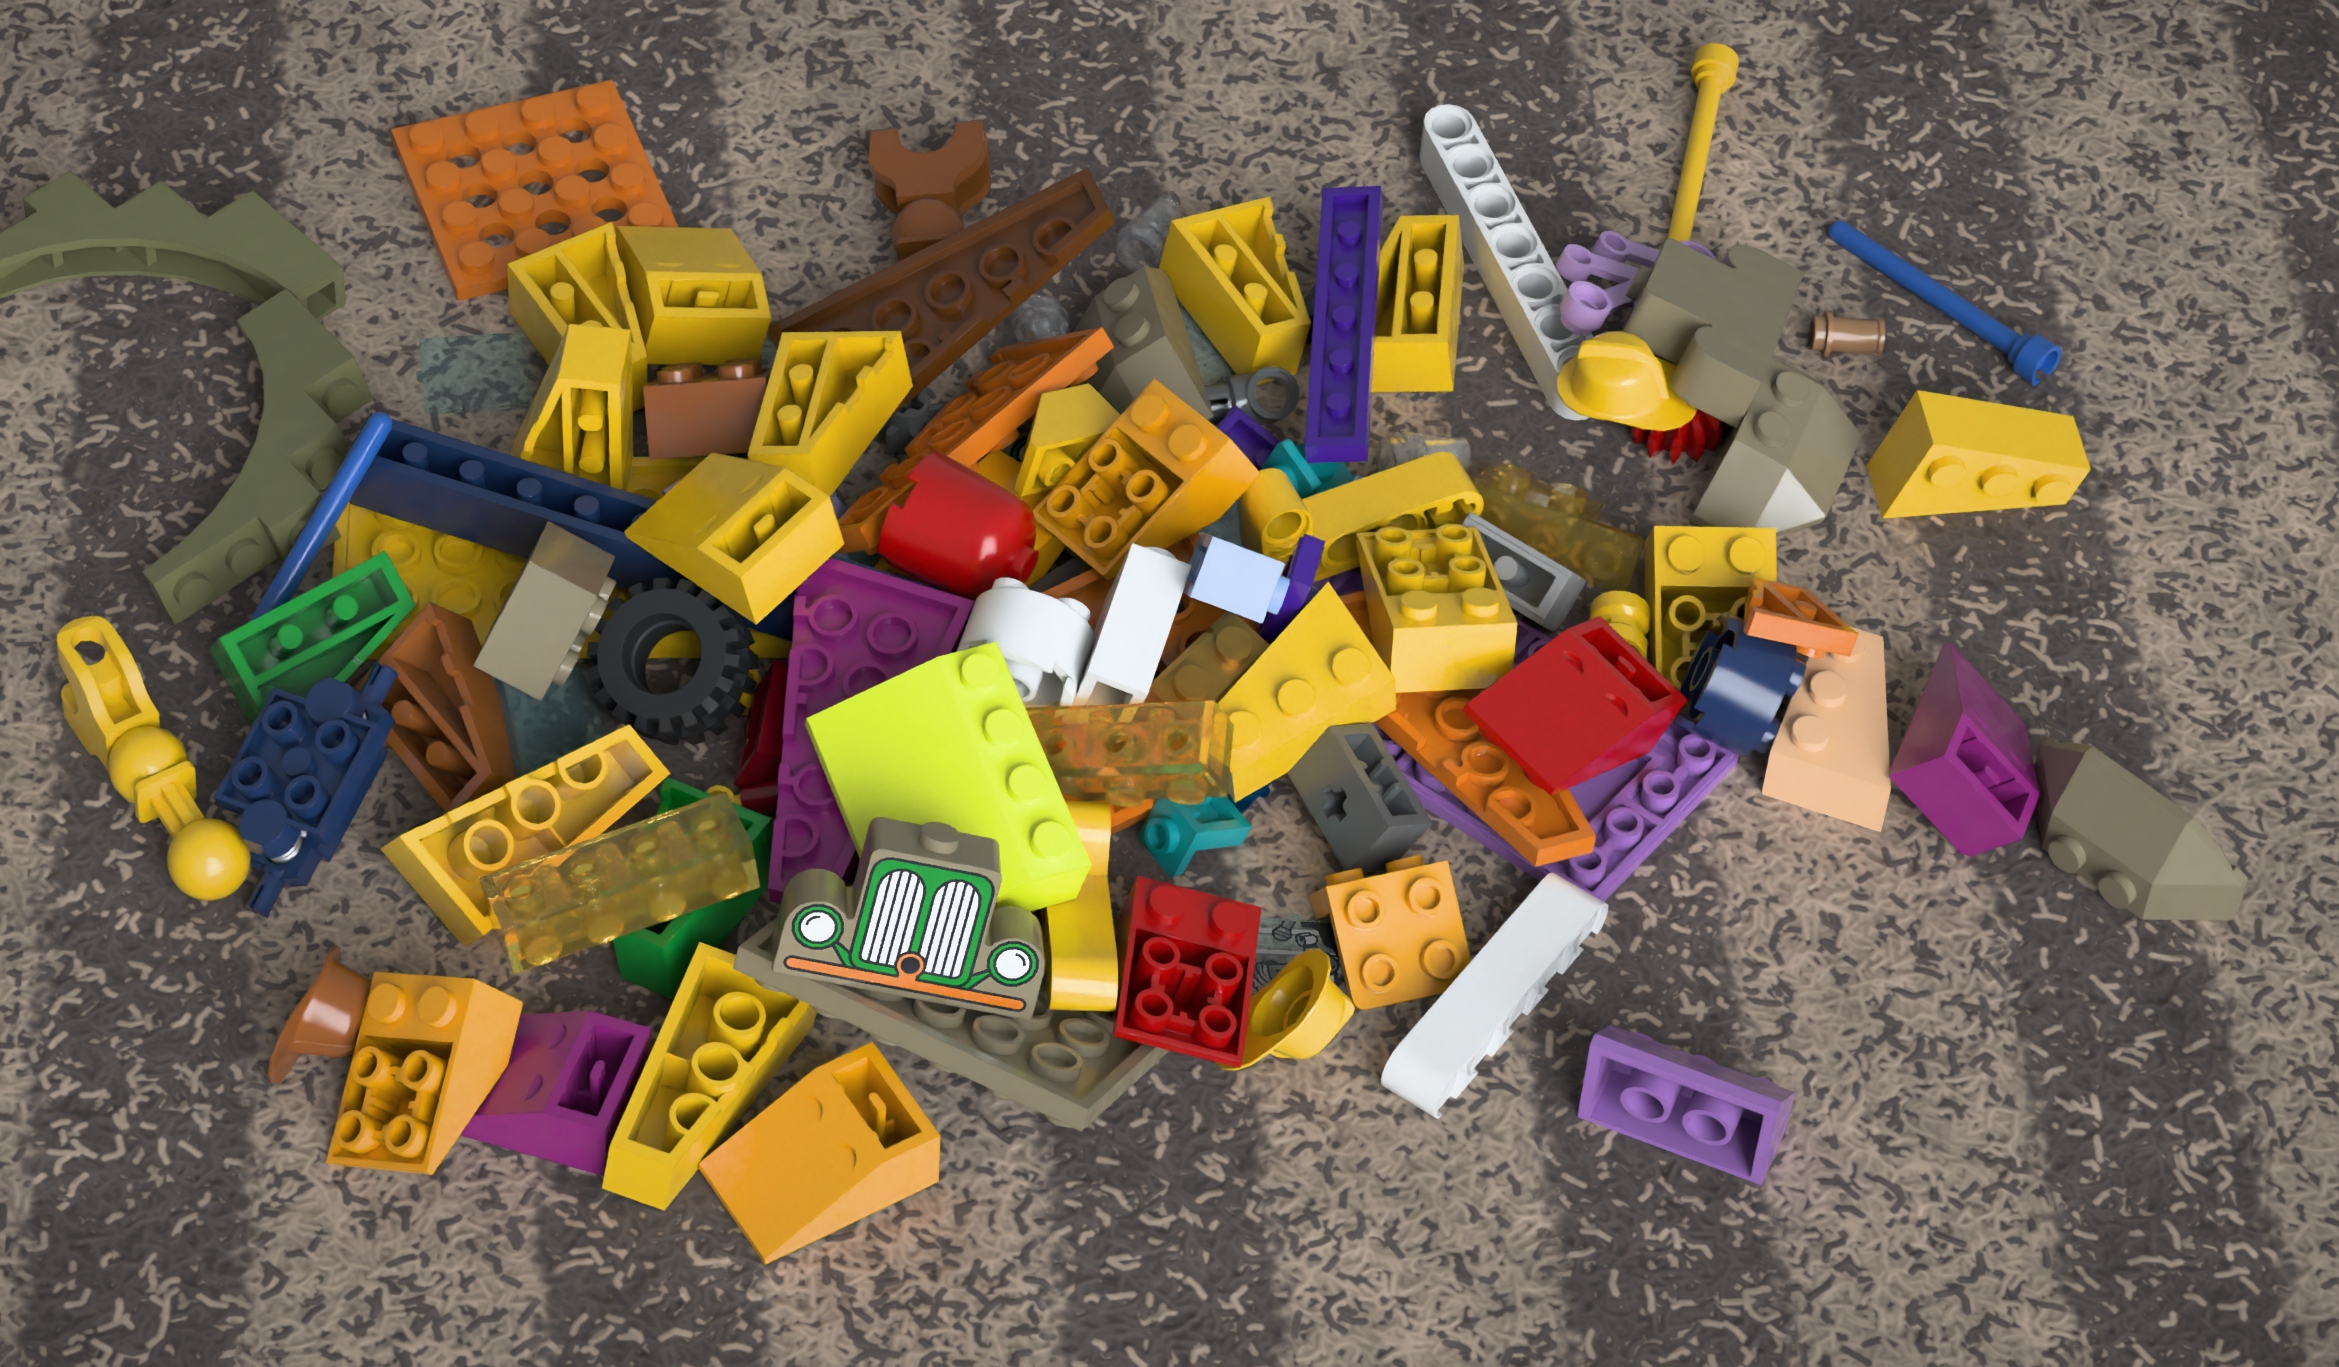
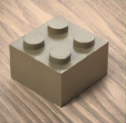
M548 521L493 622L473 666L539 701L543 699L551 682L563 687L580 655L579 652L588 634L591 635L608 604L607 600L617 581L607 576L615 556Z

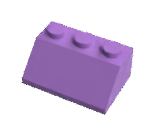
M1609 1025L1595 1033L1590 1043L1577 1117L1762 1185L1787 1129L1795 1092L1779 1087L1768 1079L1752 1077L1719 1065L1708 1057L1692 1055L1656 1042L1645 1034L1629 1032Z

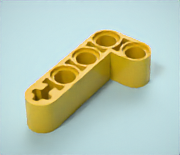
M1444 451L1432 453L1304 499L1300 498L1288 476L1282 470L1275 468L1263 469L1259 471L1261 474L1237 499L1240 536L1243 547L1285 563L1283 570L1299 538L1303 537L1304 534L1325 541L1313 583L1360 566L1356 533L1377 532L1385 527L1424 530L1437 529L1446 524L1462 525L1470 512L1480 516L1484 507L1481 494L1458 458L1454 454Z
M1065 800L1092 866L1076 899L1048 906L1039 911V923L1042 928L1045 957L1044 974L1048 1010L1114 1012L1118 990V959L1107 876L1111 834L1110 802Z

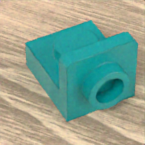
M1290 439L1278 443L1261 468V470L1275 468L1286 473L1301 499L1350 483L1355 479L1344 462L1307 463L1305 442L1295 446Z
M1217 784L1161 791L1138 833V839L1169 877H1176L1184 873L1195 851L1242 845L1252 826Z

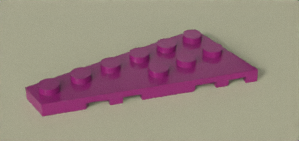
M833 558L825 561L797 587V595H795L793 639L792 649L789 653L782 730L781 763H779L777 813L773 827L768 881L771 902L781 904L782 896L789 880L798 873L808 869H825L836 873L844 881L845 886H847L860 859L806 729V719L938 656L956 652L975 601Z

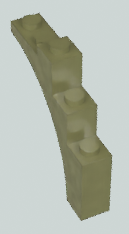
M70 170L24 197L23 203L26 218L15 225L5 228L0 233V299L44 284L90 276L145 275L187 280L220 289L258 306L284 289H287L318 321L346 304L343 266L253 190L231 204L222 206L216 213L207 218L201 215L162 180L113 208Z
M287 289L279 292L236 320L255 360L262 369L264 386V408L256 441L239 476L215 509L180 544L142 571L161 609L174 625L182 622L278 558L282 563L285 561L322 498L319 492L330 485L349 450L336 423L373 400V396L354 356ZM336 525L333 527L320 551L341 538Z

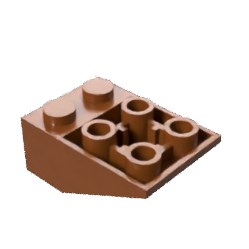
M762 358L726 360V363L718 367V372L703 373L702 362L666 365V368H661V371H657V377L643 386L649 460L708 456L712 452L718 454L747 453L772 368H762Z

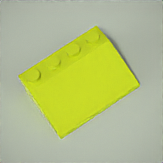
M997 641L938 656L806 719V729L859 858H861L869 824L876 817L920 825L928 822H939L955 828L958 832L992 838L998 842L1002 882L994 909L1002 906H1019L1031 912L1077 898L1092 864Z

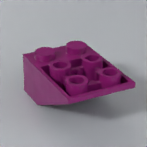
M1951 642L1943 644L1888 776L1961 854L1971 857L2023 839L2040 796L2026 724Z
M590 1010L520 1014L508 1066L460 1135L604 1176L611 1141L652 1051V1028Z

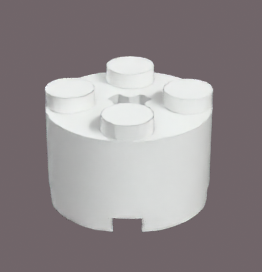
M999 578L994 581L991 590L982 593L976 599L956 652L997 641L1031 723H1040L1043 713L1058 711L1056 720L1067 716L1071 711L1095 643L1094 632L1088 624L1090 611L1087 606L1075 599H1055L1043 593L1029 590L1025 584L1016 579Z

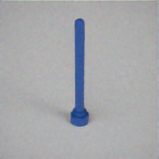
M1837 220L1830 224L1828 236L1832 241L2007 354L2008 362L2013 365L2014 373L2020 378L2035 386L2041 381L2035 377L2038 369L2047 376L2056 369L2061 358V347L2043 335L2037 334L2032 336L2029 333L2022 336L1845 221Z
M376 412L369 417L249 622L291 600L390 433L392 419L388 414Z

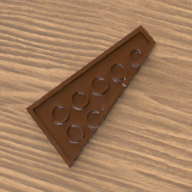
M1086 168L770 325L768 332L776 349H778L782 332L901 331L913 387L890 416L891 418L1110 228L1115 221L1089 169Z

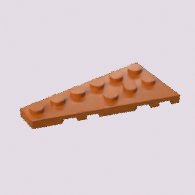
M1103 327L998 347L989 357L994 366L985 372L981 370L974 373L965 383L969 393L956 397L946 403L905 447L909 458L900 464L894 463L889 465L879 475L884 486L875 488L860 496L838 520V525L844 545L836 551L837 554L864 551L866 555L878 553L880 532L888 509L892 503L901 507L904 506L909 494L916 486V483L908 480L907 477L911 470L925 456L937 451L978 472L980 468L977 464L978 460L987 453L997 452L1013 443L1020 435L1017 428L1027 419H1034L1042 393L1065 389L1067 386L1072 387L1093 376L1099 369L1096 362L1114 348Z
M1364 590L1339 596L1374 647ZM1487 688L1396 693V710L1374 722L1534 867L1593 853L1596 835L1569 789L1550 796L1543 789L1533 785L1524 776L1522 768L1499 746L1486 740L1480 733L1478 726L1462 711L1468 702Z

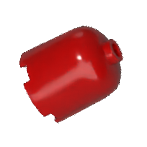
M937 451L925 456L911 470L907 477L908 480L916 483V486L909 494L904 506L901 507L892 503L888 509L880 532L879 554L888 558L886 563L947 593L976 601L982 593L991 590L996 579L1013 578L1024 584L1032 575L1039 558V552L1034 549L1036 522L1029 504L1016 494Z

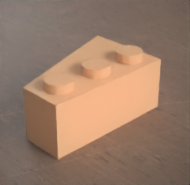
M1851 627L1858 633V637L1850 657L1825 652L1824 658L1821 659L1808 657L1802 682L1796 693L1792 696L1770 750L1762 794L1881 832L1891 791V779L1888 776L1890 772L1884 641L1882 636Z

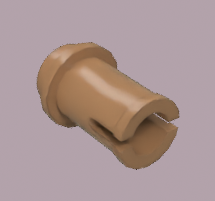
M1825 310L1823 316H1812L1809 328L1810 350L1821 351L1822 357H1829L1831 352L1881 357L1885 343V321L1883 319L1870 320L1834 317L1833 312Z

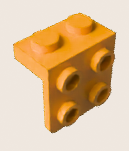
M1418 855L1386 863L1387 873L1364 878L1362 868L1325 876L1326 887L1309 895L1315 918L1320 919L1330 916L1348 997L1356 1009L1369 1010L1442 994L1471 962L1448 860L1424 865L1423 856Z

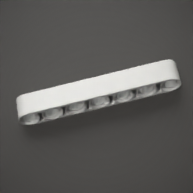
M1445 104L1431 108L1426 113L1423 121L1419 155L1426 175L1447 214L1459 215L1461 240L1551 408L1558 415L1566 419L1586 420L1590 418L1579 415L1565 406L1558 395L1557 377L1563 365L1579 354L1582 341L1593 338L1592 333L1578 335L1569 331L1561 323L1559 305L1568 289L1474 117L1469 111L1456 105Z

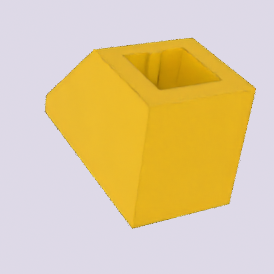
M1089 383L1042 393L1025 444L1014 490L1020 496L1053 489L1120 416Z

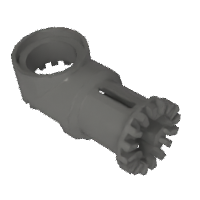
M1269 366L1257 372L1226 376L1223 383L1204 385L1210 405L1220 404L1211 406L1214 417L1208 421L1214 426L1218 425L1235 406L1260 425L1273 424L1283 420L1296 408L1299 401L1300 389L1297 381L1289 371L1280 367ZM1274 379L1284 387L1286 402L1282 409L1267 411L1257 403L1255 389L1261 380Z

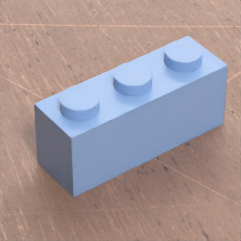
M1201 532L1189 562L1192 566L1183 593L1192 598L1263 623L1267 611L1278 614L1287 593L1290 579L1281 575L1285 563Z

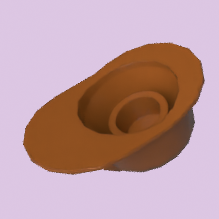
M333 946L318 978L286 1022L270 1058L267 1073L269 1082L275 1084L281 1082L302 1054L339 1058L349 1057L354 1053L372 980L340 963V947Z

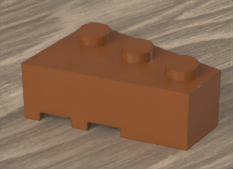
M429 602L377 662L381 665H387L398 673L397 679L393 682L381 705L395 720L388 733L386 742L443 811L448 813L528 774L492 675L473 666L482 647L472 620ZM373 666L355 685L354 688L359 692L363 687Z

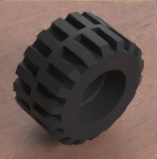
M667 577L653 579V589L647 588L640 582L628 588L632 598L626 602L616 596L607 605L614 613L608 621L600 618L594 629L601 634L599 643L588 642L587 656L596 661V666L587 670L590 682L600 688L595 694L600 703L612 711L611 715L626 726L630 725L638 734L650 740L653 738L658 739L664 744L678 745L679 740L684 739L690 744L695 745L706 742L704 732L707 730L712 731L718 736L729 729L724 719L730 713L740 718L747 707L741 704L739 700L743 692L753 695L757 682L749 677V670L759 669L758 655L749 648L750 645L755 643L751 631L741 623L743 619L735 610L701 589L695 583L680 579L678 585H676ZM679 631L696 632L701 644V660L692 679L674 692L652 694L646 682L645 670L648 657L653 648L660 640L672 633Z

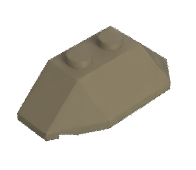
M1143 266L1129 276L1115 280L1106 290L1094 296L1074 332L1103 327L1114 348L1096 362L1099 369L1093 376L1075 386L1089 383L1121 415L1155 378L1205 419L1209 420L1214 417L1174 289L1166 272L1161 269Z
M1772 356L1764 380L1738 428L1731 426L1689 521L1700 527L1776 528V536L1821 524L1827 517L1860 441L1861 433L1818 380Z
M2049 737L2040 744L2035 763L2040 796L2035 807L2042 849L2049 853L2051 860L2059 869L2066 873L2076 872L2097 887L2101 896L2108 904L2117 909L2126 908L2142 920H2231L2238 913L2248 877L2238 866L2230 865L2222 848L2195 817L2094 746L2074 742L2060 743L2057 739Z

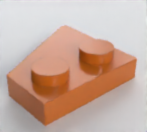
M1753 577L1745 599L1743 627L1745 634L1796 645V652L1813 658H1824L1825 652L1850 657L1858 633L1807 588Z

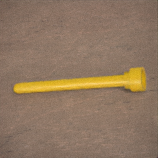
M1709 43L1702 45L1694 55L1691 76L1699 91L1667 238H1672L1679 242L1690 241L1720 96L1736 80L1739 66L1738 55L1733 49L1723 44Z

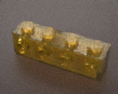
M1216 701L1025 708L1064 800L1108 801L1118 806L1133 807L1143 804L1144 799H1169L1179 804L1195 805L1204 802L1205 797H1227L1234 724Z
M726 792L479 877L489 922L513 974L547 964L561 957L612 941L615 938L663 921L672 920L677 916L760 888L752 842Z

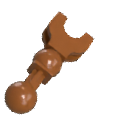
M983 119L956 122L951 141L941 149L927 153L911 152L902 146L898 136V128L871 130L868 155L871 173L876 178L875 192L877 198L887 209L897 214L892 226L891 239L898 262L965 229L963 215L968 209L981 202L991 189L990 151Z

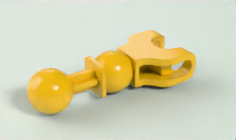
M87 616L70 621L57 634L59 663L69 683L63 686L61 691L62 709L65 719L88 753L96 755L105 766L114 789L128 802L135 803V815L141 823H146L158 817L160 818L172 837L167 853V866L175 885L183 893L199 900L213 901L231 895L245 881L251 861L250 850L240 835L239 830L223 820L205 818L194 802L197 796L195 767L189 761L182 741L169 730L160 728L159 712L149 698L132 654L112 624L100 616ZM81 641H93L105 649V655L97 664L86 665L74 647Z

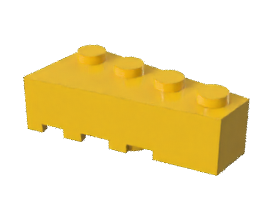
M627 725L441 817L398 836L382 847L381 851L455 938L467 946L487 934L671 773L630 725Z
M699 942L611 1141L602 1189L665 1211L697 1172L699 1163L715 1150L812 1029L817 1013L812 1005L784 992H775L761 987L754 978L733 969L736 959L735 954Z

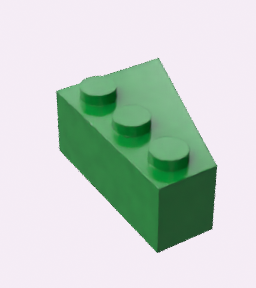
M383 551L220 637L208 650L252 727L273 687L305 698L313 685L322 679L330 677L345 682L416 605L386 551Z
M666 777L660 789L662 800L654 821H648L643 835L645 846L638 865H632L612 918L610 930L621 978L674 1000L699 942L718 948L768 887L773 823L770 817Z

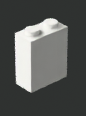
M1132 543L1106 596L1094 631V646L1071 711L1064 717L1062 724L1122 745L1148 695L1192 565L1177 560L1172 553L1162 548L1142 547Z

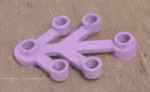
M1613 231L1602 232L1591 252L1577 244L1567 245L1556 262V269L1560 275L1573 282L1559 305L1561 312L1560 321L1564 327L1575 334L1588 335L1592 331L1601 328L1609 314L1632 306L1635 301L1625 295L1639 268L1625 264V261L1629 260L1651 268L1660 250L1627 240L1622 235ZM1681 241V243L1717 260L1713 253L1701 244L1692 241ZM1590 274L1620 284L1603 290L1586 281ZM1653 353L1655 357L1660 358V359H1665V358H1663V357H1661V356H1659V355Z

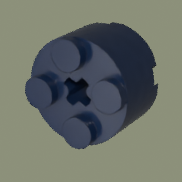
M1723 612L1717 620L1725 627L1719 635L1711 631L1706 632L1688 665L1679 692L1688 698L1685 714L1679 711L1673 719V724L1741 756L1748 755L1752 750L1765 754L1772 745L1779 729L1780 721L1774 718L1784 695L1792 697L1796 693L1804 677L1806 663L1796 659V645L1747 635L1743 632V619L1728 612Z

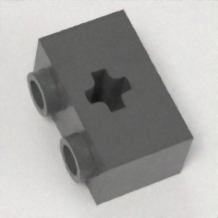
M1372 723L1329 726L1287 772L1301 796L1303 805L1314 817L1330 844L1334 857L1342 864L1345 871L1362 868L1363 872L1386 869V863L1399 860L1433 824Z

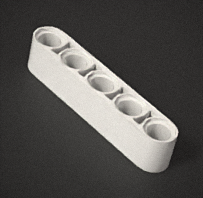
M1549 873L1399 1043L1385 1065L1381 1076V1085L1439 1119L1442 1116L1441 1113L1437 1112L1450 1096L1456 1099L1478 1074L1477 1071L1473 1070L1486 1054L1492 1057L1514 1032L1509 1028L1521 1013L1528 1015L1549 991V989L1544 987L1556 972L1563 974L1584 950L1579 945L1590 932L1598 934L1607 917L1608 904L1557 874Z

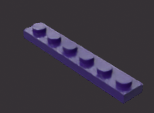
M1381 186L1322 188L1305 436L1307 463L1368 461L1383 211Z

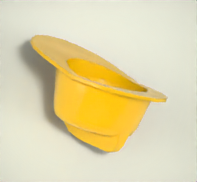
M1623 331L1605 332L1594 336L1590 340L1582 341L1579 354L1563 365L1557 377L1558 395L1565 406L1579 415L1593 419L1613 421L1647 430L1666 431L1682 427L1694 418L1698 410L1683 401L1670 385V377L1677 365L1655 357L1644 340L1635 334Z
M1320 948L1308 949L1300 953L1271 982L1250 998L1244 1056L1241 1067L1237 1068L1215 1063L1222 1070L1236 1071L1253 1065L1268 1054L1279 1058L1308 1059L1318 1054L1351 1018L1355 1010L1351 999L1329 978L1331 971L1329 956Z

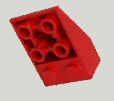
M1598 616L1563 631L1468 702L1462 711L1478 726L1480 733L1486 740L1499 746L1522 768L1524 776L1533 785L1543 789L1552 796L1650 753L1685 704L1687 698L1601 616Z
M1137 876L1116 926L1118 990L1116 1009L1112 1012L1113 1036L1240 1068L1244 1056L1262 907Z

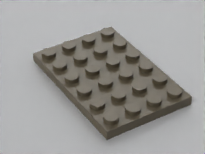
M860 859L847 884V887H851L854 884ZM777 917L738 947L733 969L754 978L757 984L767 990L784 992L812 1005L817 1013L825 1017L842 1019L869 1032L880 1043L902 1047L927 1059L931 1066L940 1071L957 1073L985 1086L989 1093L998 1098L1015 1100L1043 1113L1046 1119L1053 1124L1061 1127L1075 1128L1081 1132L1170 1051L1114 1037L1112 1012L1048 1010L1045 974L1030 1021L772 972V935Z

